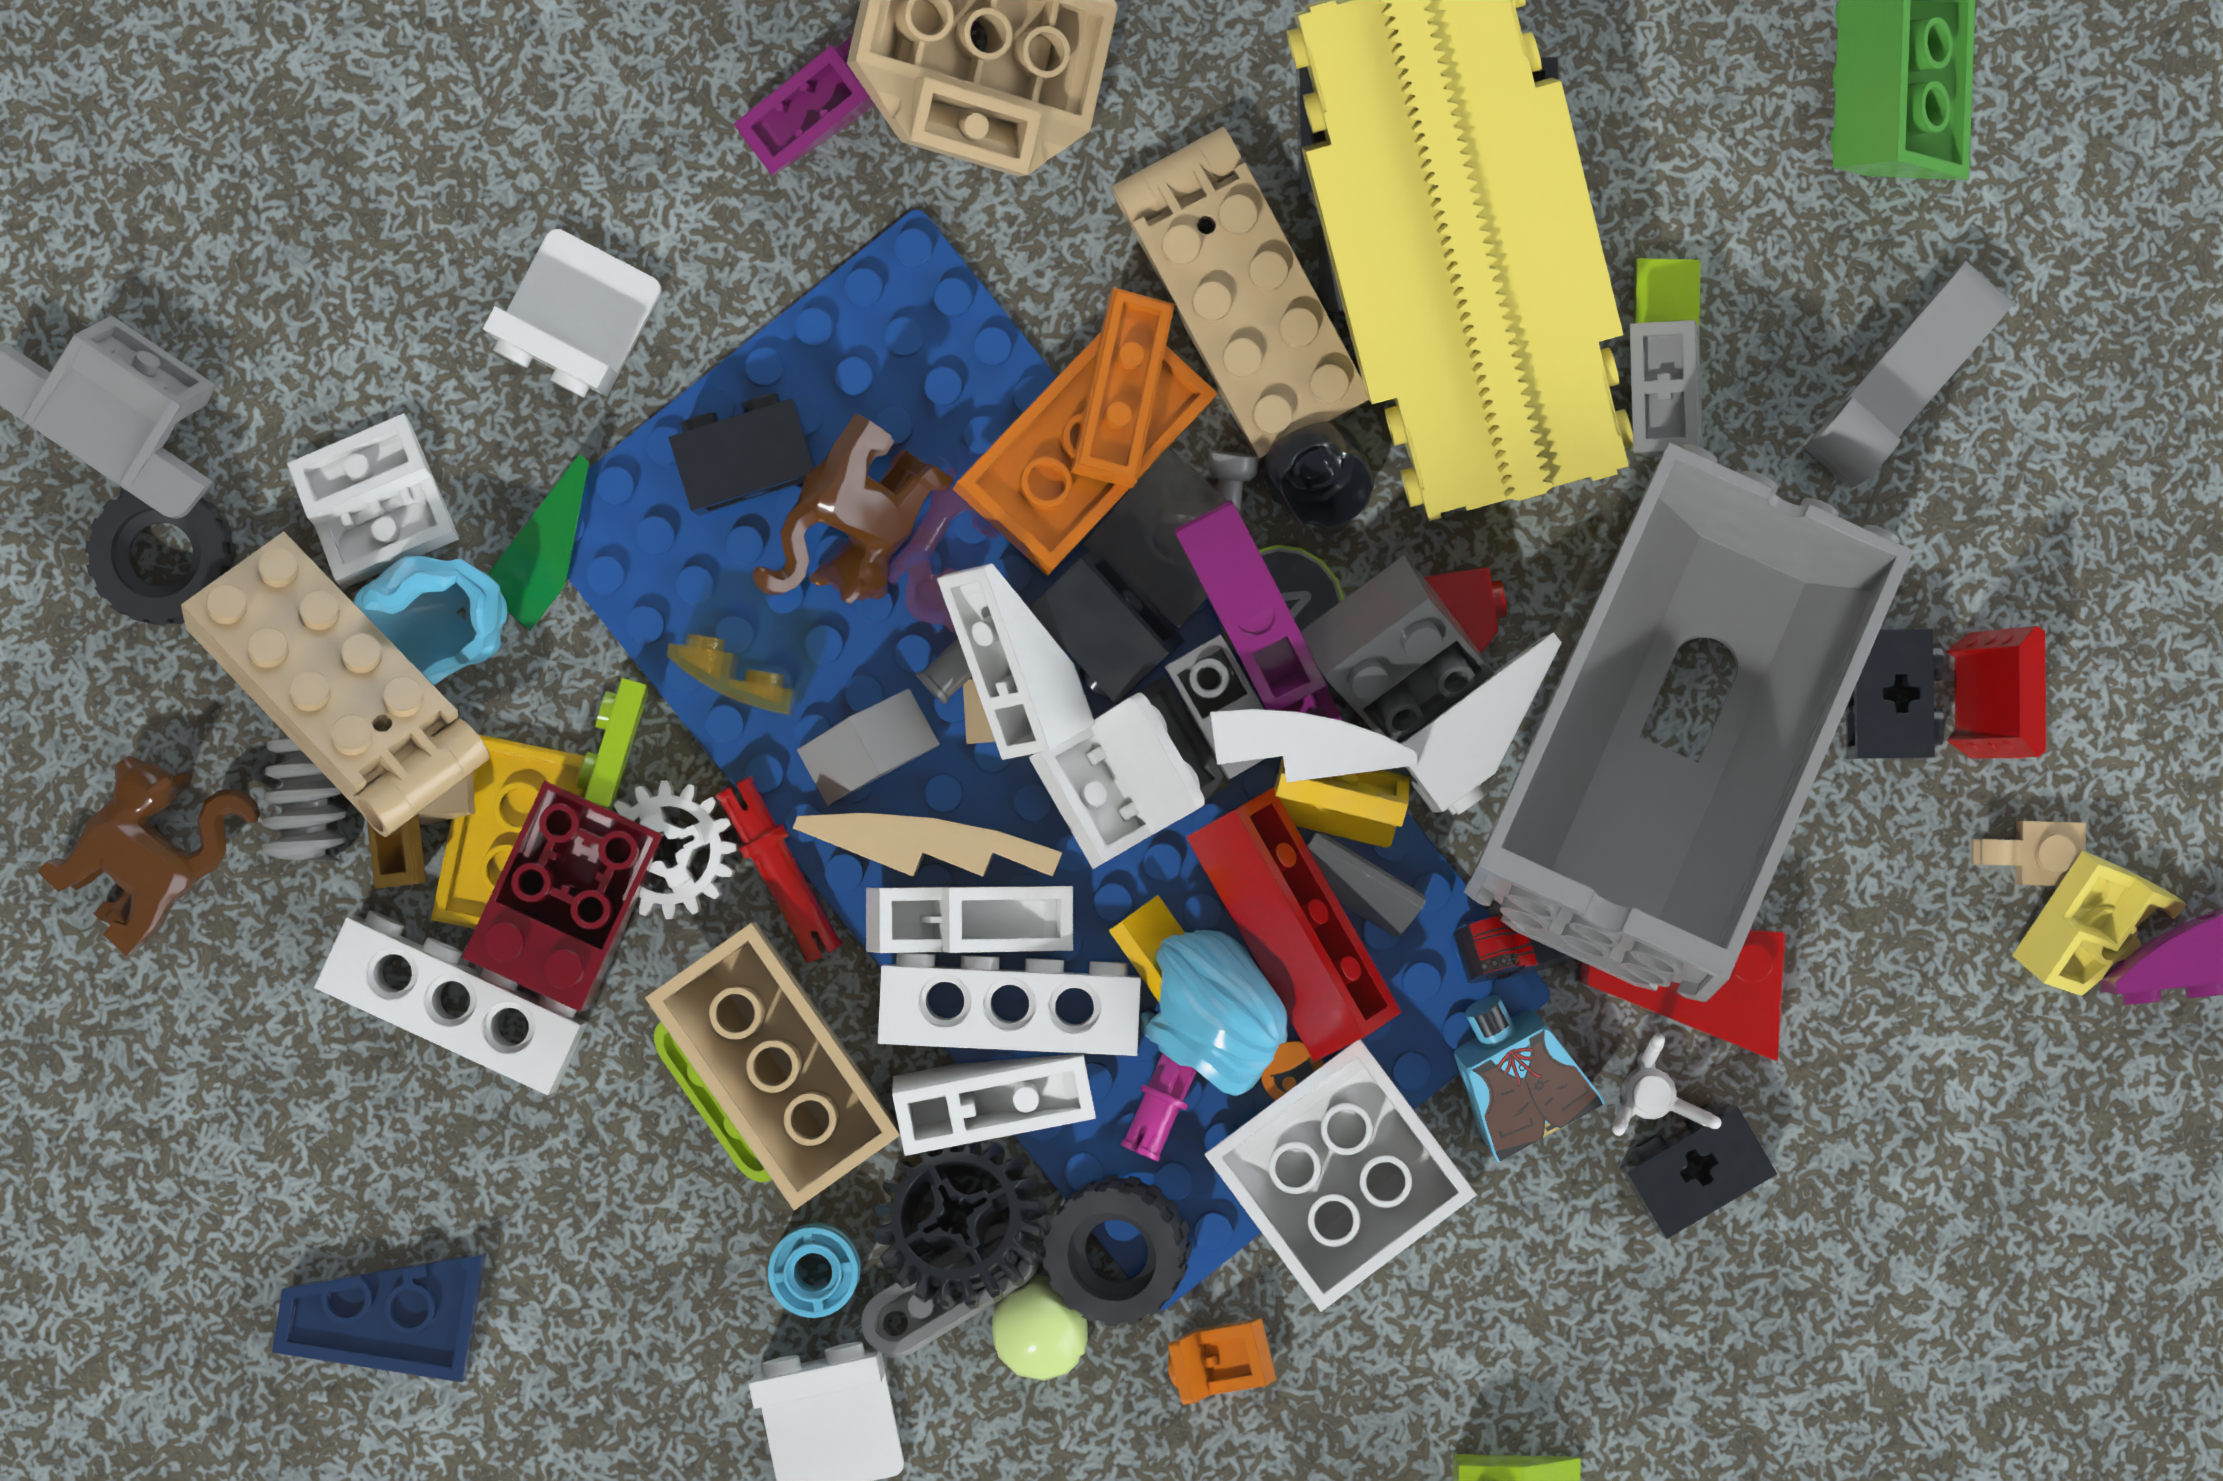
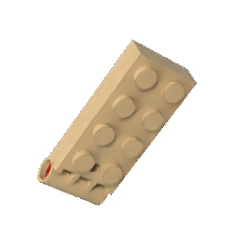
M1223 126L1110 186L1116 202L1170 302L1175 304L1174 309L1252 454L1257 456L1259 461L1267 457L1268 451L1275 442L1291 432L1313 423L1332 422L1369 402L1360 374L1246 162H1243L1236 145ZM1201 221H1209L1213 224L1215 230L1211 234H1202L1198 230L1197 225Z
M284 531L181 604L186 630L360 811L366 821L380 835L384 837L389 836L489 760V753L485 744L470 725L458 718V710Z

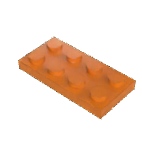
M1100 333L953 487V490L1047 577L1130 489L1070 473ZM1167 346L1165 347L1137 481L1218 394Z

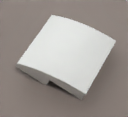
M404 413L287 463L305 514L316 528L334 580L342 589L384 572L404 556H421L459 540L453 521L415 432Z

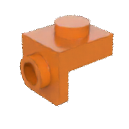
M1262 1317L1195 1329L1169 1342V1376L1174 1386L1179 1390L1183 1405L1197 1403L1209 1395L1267 1386L1277 1380Z

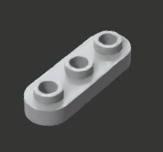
M996 1224L987 1230L984 1243L989 1256L1001 1244L1009 1224ZM971 1239L967 1240L970 1246L972 1245ZM1026 1241L1025 1245L1031 1247L1039 1256L1035 1242ZM952 1249L929 1263L932 1266L949 1270L971 1267L967 1257L958 1249ZM1020 1260L1017 1262L1015 1267L1024 1278L1022 1285L1016 1286L1012 1284L1007 1276L997 1281L1003 1291V1298L1026 1285L1033 1278L1037 1271L1039 1260L1036 1265H1028ZM917 1282L904 1289L895 1283L868 1302L862 1314L861 1326L865 1339L873 1348L887 1356L903 1357L915 1352L998 1301H994L986 1291V1288L978 1290L980 1298L978 1308L969 1309L961 1296L953 1308L947 1310L943 1309L939 1304L938 1290L930 1300L923 1303L915 1296ZM895 1314H905L908 1320L906 1331L899 1336H891L888 1331L889 1319Z

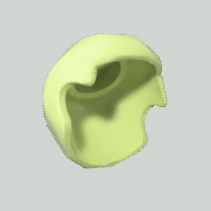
M1035 1274L1026 1285L996 1302L992 1317V1337L998 1357L1013 1372L1021 1377L1046 1381L1067 1374L1079 1363L1080 1356L1085 1354L1087 1346L1088 1326L1087 1319L1082 1318L1083 1314L1074 1308L1070 1310L1062 1303L1064 1299L1058 1291H1053L1048 1282L1051 1279L1050 1276Z

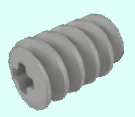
M287 735L268 741L267 749L285 757V762L268 766L265 769V775L283 782V787L266 792L264 794V801L282 808V813L264 818L262 826L280 833L281 836L280 839L262 844L261 852L277 859L343 862L325 853L327 848L345 843V836L327 828V823L346 817L345 809L328 802L329 797L342 793Z

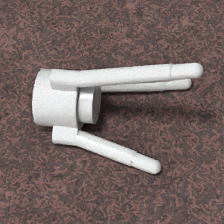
M1658 1033L1652 1037L1644 1053L1638 1056V1068L1630 1072L1622 1084L1621 1095L1623 1102L1615 1108L1616 1117L1612 1128L1613 1133L1617 1136L1624 1134L1630 1118L1635 1114L1644 1119H1657L1665 1116L1669 1111H1673L1712 1129H1718L1721 1126L1722 1122L1719 1117L1677 1098L1674 1081L1668 1074L1655 1067V1062L1665 1043V1037L1662 1034Z

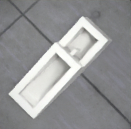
M1261 709L1210 712L1217 765L1283 756L1286 782L1419 765L1417 751L1380 733L1342 720L1302 712Z
M1073 886L866 888V952L1073 951Z

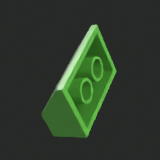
M1839 0L1835 9V19L1838 26L1837 61L1833 70L1835 115L1834 127L1830 138L1833 152V168L1863 176L1969 180L1976 0Z

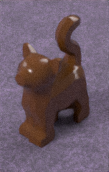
M855 413L833 444L826 458L806 475L798 501L786 516L780 533L783 552L786 557L784 566L779 571H774L767 567H755L752 576L756 587L766 594L781 595L800 584L805 578L809 564L805 532L807 528L818 522L843 531L849 535V539L810 575L808 580L816 586H832L840 592L841 599L847 604H852L856 599L863 601L867 598H883L888 593L890 558L911 535L919 511L932 490L946 491L950 487L953 478L930 463L926 464L903 449L891 460L890 467L879 482L873 480L868 476L870 464L876 456L886 455L894 440L891 438L892 435L872 421Z
M127 756L114 767L116 781L111 801L87 821L71 854L66 860L54 858L47 861L41 866L38 873L60 892L70 886L77 891L106 872L124 889V893L117 901L103 902L93 914L100 921L110 924L103 935L125 956L135 954L163 926L174 902L186 895L200 878L217 868L226 853L224 818L228 814H235L252 824L258 821L260 816L258 804L248 793L235 788L218 790L204 801L197 820L201 846L199 849L188 854L162 836L148 822V819L173 803L176 797L190 784L192 777L186 772L174 776L156 763L143 762L134 757Z

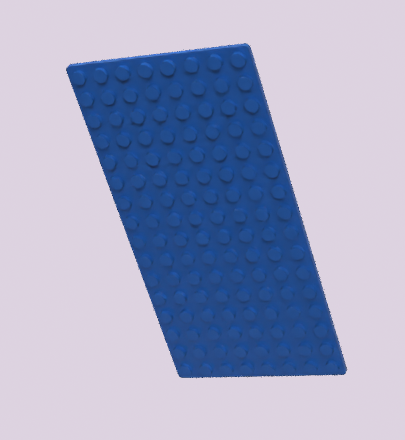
M921 210L908 212L588 468L567 578L735 788L739 791L736 782L752 775L754 784L776 826L779 824L784 825L789 835L784 841L796 859L799 868L865 950L866 888L1073 886V951L914 953L935 954V966L961 967V955L1000 957L999 969L1025 970V958L1064 960L1063 972L1089 973L1090 961L1128 963V975L1140 976L1109 930L1146 902L1159 895L1184 932L1194 933L1196 929L1200 931L1225 932L1247 949L1253 961L1262 972L1186 836L1273 788L1282 756L1266 758L1229 779L1230 786L1204 800V805L1201 808L1092 869L1031 763L1029 757L1033 754L1002 760L996 742L967 744L963 685L948 698L949 701L942 704L916 676L958 638L937 581L938 577L992 563L1014 591L1031 606L1081 557L1098 546L1185 640L1122 699L1166 675L1184 705L1165 666L1220 634L1225 640L1219 619L1173 530L1178 526L1176 524L1162 523L1163 508L1140 479L1048 577L953 490L956 482L1044 392L1057 376L925 212ZM778 393L780 401L792 398L796 403L816 466L826 458L833 444L856 413L872 421L892 435L891 438L894 440L888 453L876 456L870 464L868 476L873 480L879 482L889 469L891 460L904 449L926 464L930 463L953 478V481L946 491L932 490L923 502L911 535L890 558L888 593L883 598H867L863 601L856 599L852 604H847L841 599L840 592L832 586H816L808 580L810 575L849 539V535L843 531L818 522L807 528L805 532L809 552V564L805 578L796 588L781 595H771L764 593L756 587L752 572L757 566L767 567L774 571H779L784 566L786 557L782 547L781 528L787 514L797 503L804 483L697 516L690 509L668 437L682 433L680 423L685 420L717 412L719 421L743 414L741 404L748 400L767 394ZM1226 642V644L1228 645L1230 651L1232 652L1233 656L1235 657L1237 663L1239 664L1241 670L1243 671L1244 675L1246 676L1248 682L1250 683L1252 689L1254 690L1255 694L1257 695V693H1256V691H1255V689H1254V687H1253V685H1252V683H1251V681H1250V679H1249V677H1248V675H1247V673H1246V671H1245V669H1244V667H1243V665H1242V663H1241V661H1240L1238 655H1237V654L1235 653V651L1231 648V646ZM1063 648L1062 650L1074 663L1090 711L1095 720L1100 716V713L1115 703L1108 695L1101 696L1085 683L1079 671L1081 666ZM910 689L940 745L827 806L797 749L848 717L904 690ZM1406 811L1402 827H1396L1392 844L1388 848L1327 833L1324 834L1425 895L1424 899L1427 900L1421 911L1399 936L1390 935L1341 905L1401 1010L1400 1014L1361 1039V1041L1414 1110L1460 1073L1454 1052L1459 1046L1477 1037L1465 1015L1468 1007L1484 997L1497 995L1503 1002L1510 1018L1525 1010L1533 1009L1536 1012L1548 1002L1550 990L1537 972L1502 980L1496 978L1478 983L1467 982L1453 933L1462 927L1491 918L1492 916L1483 905L1477 903L1464 893L1467 885ZM874 813L927 817L1001 831L1063 853L1053 877L995 853L992 856L985 876H980L928 854L924 855L916 876H910L793 829L797 816ZM1296 826L1305 844L1312 833L1319 832ZM867 952L880 969L884 964H896L897 953ZM1142 977L1137 1056L944 1047L956 1064L1084 1054L1096 1119L1014 1134V1136L1065 1200L1074 1191L1078 1192L1085 1183L1093 1179L1097 1182L1103 1180L1105 1176L1118 1175V1178H1128L1129 1176L1141 1178V1182L1150 1186L1153 1183L1163 1190L1161 1193L1169 1200L1173 1199L1179 1206L1178 1212L1183 1220L1186 1219L1189 1227L1187 1237L1188 1242H1192L1191 1255L1186 1262V1265H1189L1185 1277L1169 1301H1166L1159 1311L1169 1308L1262 1233L1204 1155L1276 1101L1265 1090L1261 1077L1253 1088L1243 1094L1234 1096L1222 1092L1199 1072H1196L1183 1101L1189 1106L1186 1111L1179 1110L1160 1153L1159 1162L1120 1145L1128 1133L1145 1094L1140 1091V1087L1142 1084L1149 1085L1163 1054L1159 1051L1157 1043L1151 1042L1140 1029L1142 1013L1150 1010L1157 1015L1160 1012V1003ZM939 982L930 989L928 1003L936 1015L943 1018H952L963 1010L964 995L957 985L951 982ZM1004 985L994 992L992 1007L1001 1019L1016 1021L1028 1012L1029 999L1025 991L1020 987ZM1069 988L1058 996L1056 1010L1065 1022L1080 1024L1092 1015L1094 1003L1091 996L1085 990ZM1287 1016V1040L1302 1041ZM1350 1045L1323 1057V1063L1326 1064ZM1108 1220L1092 1229L1093 1235L1129 1279L1135 1277L1144 1269L1148 1258V1248L1143 1235L1136 1227L1125 1221Z

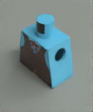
M1497 995L1484 997L1468 1007L1465 1015L1477 1037L1459 1046L1455 1050L1454 1056L1478 1132L1497 1162L1506 1159L1605 1104L1599 1092L1533 1009L1525 1010L1510 1018L1503 1002Z

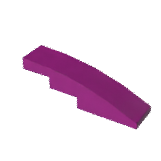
M974 21L970 33L981 26V24ZM853 35L838 47L834 45L829 46L733 124L771 175H776L875 105L847 64Z

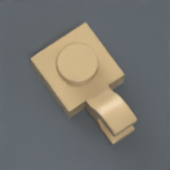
M2016 821V840L1971 839V864L2015 866V885L2059 886L2081 852H2086V823Z

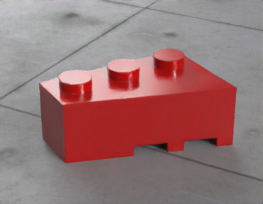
M1750 929L1729 980L1707 1002L1683 997L1677 992L1680 983L1671 982L1668 987L1658 986L1657 990L1654 991L1634 986L1580 961V983L1778 1062L1785 932Z

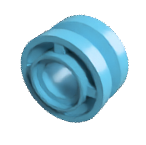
M822 1222L803 1224L788 1232L774 1249L768 1265L769 1285L777 1301L788 1311L807 1318L824 1317L842 1308L854 1293L861 1275V1258L853 1240L840 1228ZM810 1253L824 1256L832 1267L831 1280L821 1286L807 1284L802 1280L798 1272L799 1259Z

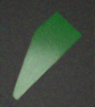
M581 454L573 461L487 574L500 585V592L507 604V612L529 631L532 630L566 585L589 467V461Z

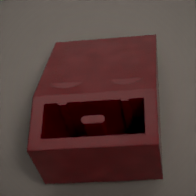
M544 780L462 958L579 1012L589 1010L620 943L663 834Z

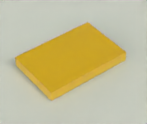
M478 734L488 750L489 760L472 772L475 813L451 820L431 920L472 929L476 928L544 780L580 797H585L586 791L576 788L585 756Z

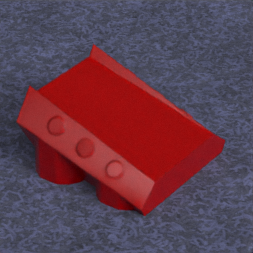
M2038 626L1970 632L1945 651L1954 657L1955 734L1946 739V741L1970 759L2041 757L2046 752L2045 630Z

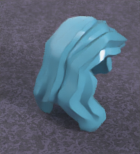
M404 556L388 567L379 577L362 587L353 601L433 685H436L448 675L467 665L479 664L496 654L501 646L502 626L506 623L507 604L500 592V585L492 577L461 558L444 561L425 556ZM462 607L466 610V620L456 613Z
M1196 929L1194 933L1184 932L1181 936L1173 934L1169 938L1164 939L1156 954V960L1162 970L1160 1012L1156 1015L1149 1010L1141 1014V1032L1151 1042L1157 1043L1159 1051L1180 1066L1194 1068L1222 1092L1234 1096L1245 1093L1253 1088L1262 1076L1263 1071L1274 1060L1279 1044L1287 1040V1012L1281 999L1259 970L1247 949L1225 932L1200 931Z

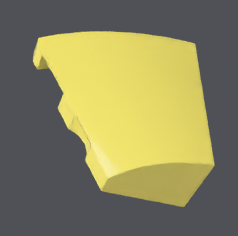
M2082 851L2012 956L2044 984L2083 996L2104 978L2111 966L2128 958L2142 946L2137 938V926L2159 907L2163 908L2174 919L2183 911L2187 904L2177 896L2137 874L2098 856Z

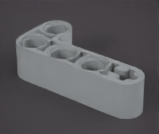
M1966 260L1963 261L1904 327L1906 331L1898 339H1893L1862 375L1864 379L1857 386H1852L1821 422L1823 426L1816 434L1811 433L1802 447L1850 489L1866 481L1901 441L1899 436L1997 325L2014 302Z

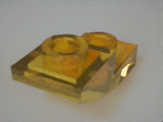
M687 634L685 646L669 643L667 656L682 670L704 685L742 703L794 717L798 691L783 688L785 676L746 669L745 681L735 680L739 656L724 652L725 640Z

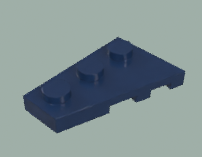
M487 1253L287 1286L282 1289L272 1353L463 1382L467 1378Z

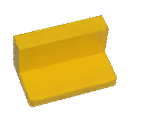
M1282 756L1274 789L1276 796L1282 801L1295 826L1388 848L1392 844L1396 827H1402L1409 803L1410 777L1385 770L1286 782Z

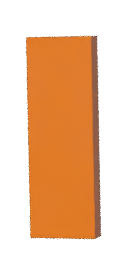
M1114 287L1109 293L1070 473L1131 489L1137 483L1174 303Z

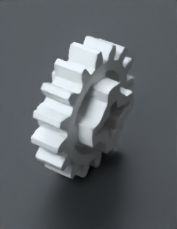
M661 781L658 796L653 797L645 786L636 787L635 793L638 804L633 807L621 800L614 804L620 815L635 822L640 819L641 825L661 834L664 832L668 839H688L694 836L693 841L683 845L684 849L679 850L675 854L678 863L676 866L672 867L668 860L652 861L648 872L664 877L669 888H672L674 893L658 892L643 884L638 896L641 898L639 914L649 916L656 904H662L665 919H676L678 903L684 902L686 908L692 914L701 912V902L698 896L704 893L715 900L719 899L722 896V892L714 883L716 877H734L735 870L723 863L724 854L739 851V844L723 841L722 833L727 831L733 824L729 818L714 819L712 813L716 810L719 803L715 797H711L701 804L695 802L697 796V786L687 784L682 790L681 795L675 796L671 781ZM671 806L688 811L700 822L687 828L671 823L663 807ZM710 844V858L707 868L700 879L696 881L692 866L699 849Z

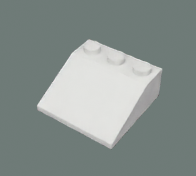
M1361 1039L1351 1044L1204 1154L1320 1312L1477 1196Z

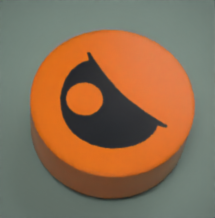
M1287 1040L1279 1044L1274 1060L1263 1071L1261 1080L1267 1093L1274 1100H1278L1322 1067L1324 1063L1322 1058L1313 1061L1302 1041Z

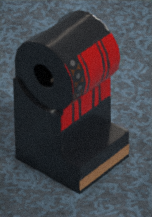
M1503 915L1469 924L1453 933L1468 983H1478L1496 978L1498 980L1565 965L1574 959L1514 931L1501 921Z

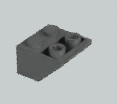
M1405 555L1300 631L1326 680L1374 732L1387 736L1399 743L1494 675L1490 665L1440 596Z

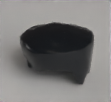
M1320 422L1304 426L1275 442L1268 451L1265 479L1270 495L1275 502L1291 514L1301 527L1307 524H1313L1323 529L1340 527L1355 518L1369 504L1374 488L1372 470L1355 436L1340 424Z

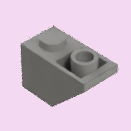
M1221 634L1165 666L1192 720L1216 761L1210 712L1248 709L1265 710ZM1264 759L1218 765L1227 780Z

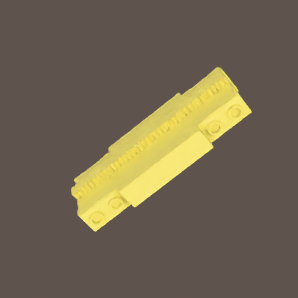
M1319 0L1306 4V10L1293 13L1297 28L1286 31L1296 69L1307 67L1314 92L1303 95V100L1313 133L1324 130L1326 141L1301 148L1367 398L1372 404L1394 399L1395 406L1384 410L1394 446L1404 443L1406 445L1411 468L1400 470L1410 507L1421 505L1422 511L1428 520L1432 521L1442 518L1441 513L1461 507L1468 511L1508 499L1520 501L1546 494L1552 487L1588 477L1595 481L1617 475V469L1629 466L1625 448L1633 446V432L1625 409L1618 411L1614 409L1609 387L1619 385L1618 371L1611 349L1609 347L1600 349L1599 342L1622 336L1623 330L1562 82L1555 78L1534 82L1532 72L1542 69L1539 50L1532 32L1522 34L1516 8L1525 6L1526 1Z

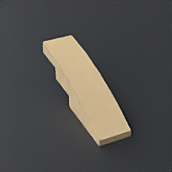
M874 813L797 816L793 829L910 876H916L925 854L980 876H985L992 856L995 853L1053 877L1063 853L1001 831L927 817Z

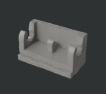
M1696 321L1630 323L1634 454L1641 453L1645 457H1659L1660 454L1664 453L1669 442L1679 447L1683 444H1691L1703 448L1700 328Z

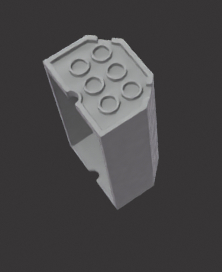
M1669 442L1647 484L1464 893L1477 903L1485 906H1490L1494 899L1501 904L1500 911L1503 914L1501 921L1514 931L1625 982L1654 991L1657 990L1658 986L1668 987L1671 982L1680 983L1677 992L1683 997L1707 1002L1729 980L1914 550L1900 545V539L1894 533L1882 527L1865 525L1862 528L1839 518V512L1821 500L1804 498L1800 506L1789 503L1776 495L1778 485L1770 478L1753 471H1743L1740 474L1717 463V458L1711 452L1699 446L1683 444L1679 447ZM1706 637L1721 642L1729 649L1735 660L1736 675L1697 763L1640 737V734L1678 649L1691 639Z

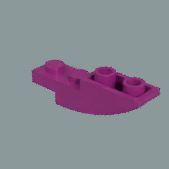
M1229 500L1173 529L1264 709L1302 712L1343 721L1327 689V684L1233 501Z
M2223 908L2181 923L2141 946L2104 976L2101 980L2102 992L2122 994L2123 1005L2162 1001L2161 990L2185 987L2187 998L2223 995Z

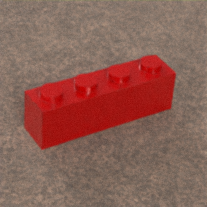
M1274 787L1186 836L1264 976L1281 999L1287 1016L1313 1061L1365 1038L1401 1013L1400 1008L1282 801L1276 796Z

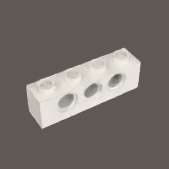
M369 910L366 919L359 916L346 917L314 988L541 1093L550 1095L557 1091L588 1024L587 1021L575 1016L577 1010L544 995H541L540 999L528 995L517 989L518 983L483 968L482 972H479L459 963L463 952L444 942L427 937L424 946L402 937L400 935L405 926L383 914ZM393 954L404 957L409 962L412 970V977L408 986L401 991L391 988L383 977V966L386 960ZM450 981H456L464 985L470 995V1006L461 1017L448 1014L441 1004V992ZM507 1008L521 1011L528 1020V1034L520 1044L508 1042L499 1032L498 1021L502 1012Z
M897 953L896 964H884L881 966L878 1044L1137 1056L1141 977L1128 975V963L1090 961L1089 973L1063 972L1064 960L1025 958V970L999 969L1000 957L961 955V967L935 966V954ZM939 982H951L961 989L964 995V1007L960 1014L952 1018H943L931 1010L928 1003V994L933 985ZM1004 985H1015L1025 991L1029 999V1009L1025 1016L1016 1021H1006L994 1012L992 997L998 988ZM1080 988L1091 996L1094 1010L1085 1022L1070 1024L1058 1015L1056 1000L1066 989Z

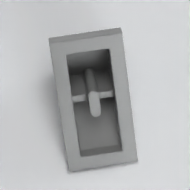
M907 689L848 717L800 747L797 751L825 803L829 806L939 746L940 743L911 690Z

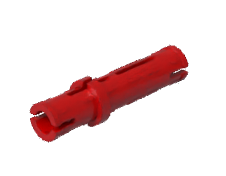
M752 775L737 781L736 785L747 803L746 808L741 807L730 786L715 794V797L722 804L744 843L739 846L744 859L751 857L760 876L767 885L803 952V958L806 963L815 961L823 956L811 935L812 931L818 933L828 953L841 946L843 942L835 933L802 874L796 859L784 841L789 836L784 825L779 824L776 826L754 784Z

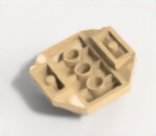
M861 0L847 64L902 143L1014 176H1026L1045 164L1048 159L1090 132L1118 7L1115 0ZM974 21L979 22L987 33V46L983 52L978 50L971 40L970 30Z

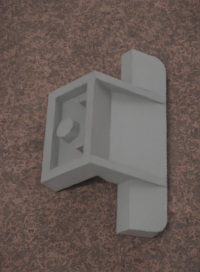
M111 315L74 334L51 372L6 342L0 345V406L162 515L173 519L186 516L213 484L212 480L164 449L163 446L177 422L206 406L216 385Z

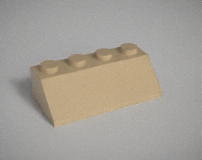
M757 922L750 923L645 997L793 1210H796L900 1136L897 1120Z

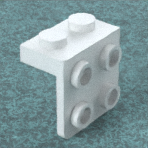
M554 229L546 235L507 311L505 312L494 306L483 330L498 340L493 351L509 360L528 368L533 358L554 369L550 380L583 398L589 388L607 397L653 311L662 289L660 283L654 277L561 229Z
M1136 693L1096 718L1093 726L1051 751L1036 753L1029 757L1092 869L1196 811L1205 802L1200 790L1198 776L1194 769L1187 762L1183 761L1167 733V725L1163 715L1155 706L1151 705L1147 697L1142 693Z
M852 1342L826 1349V1358L801 1363L799 1355H791L772 1359L761 1364L763 1371L755 1373L748 1384L753 1408L762 1409L776 1481H874L896 1476L902 1471L904 1457L881 1352L875 1348L864 1350L863 1342Z

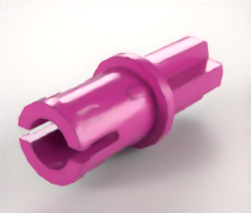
M1162 1054L1149 1085L1142 1084L1140 1087V1091L1145 1094L1128 1133L1120 1145L1159 1162L1160 1153L1179 1110L1186 1111L1189 1106L1183 1101L1197 1071L1189 1066H1180L1165 1054Z

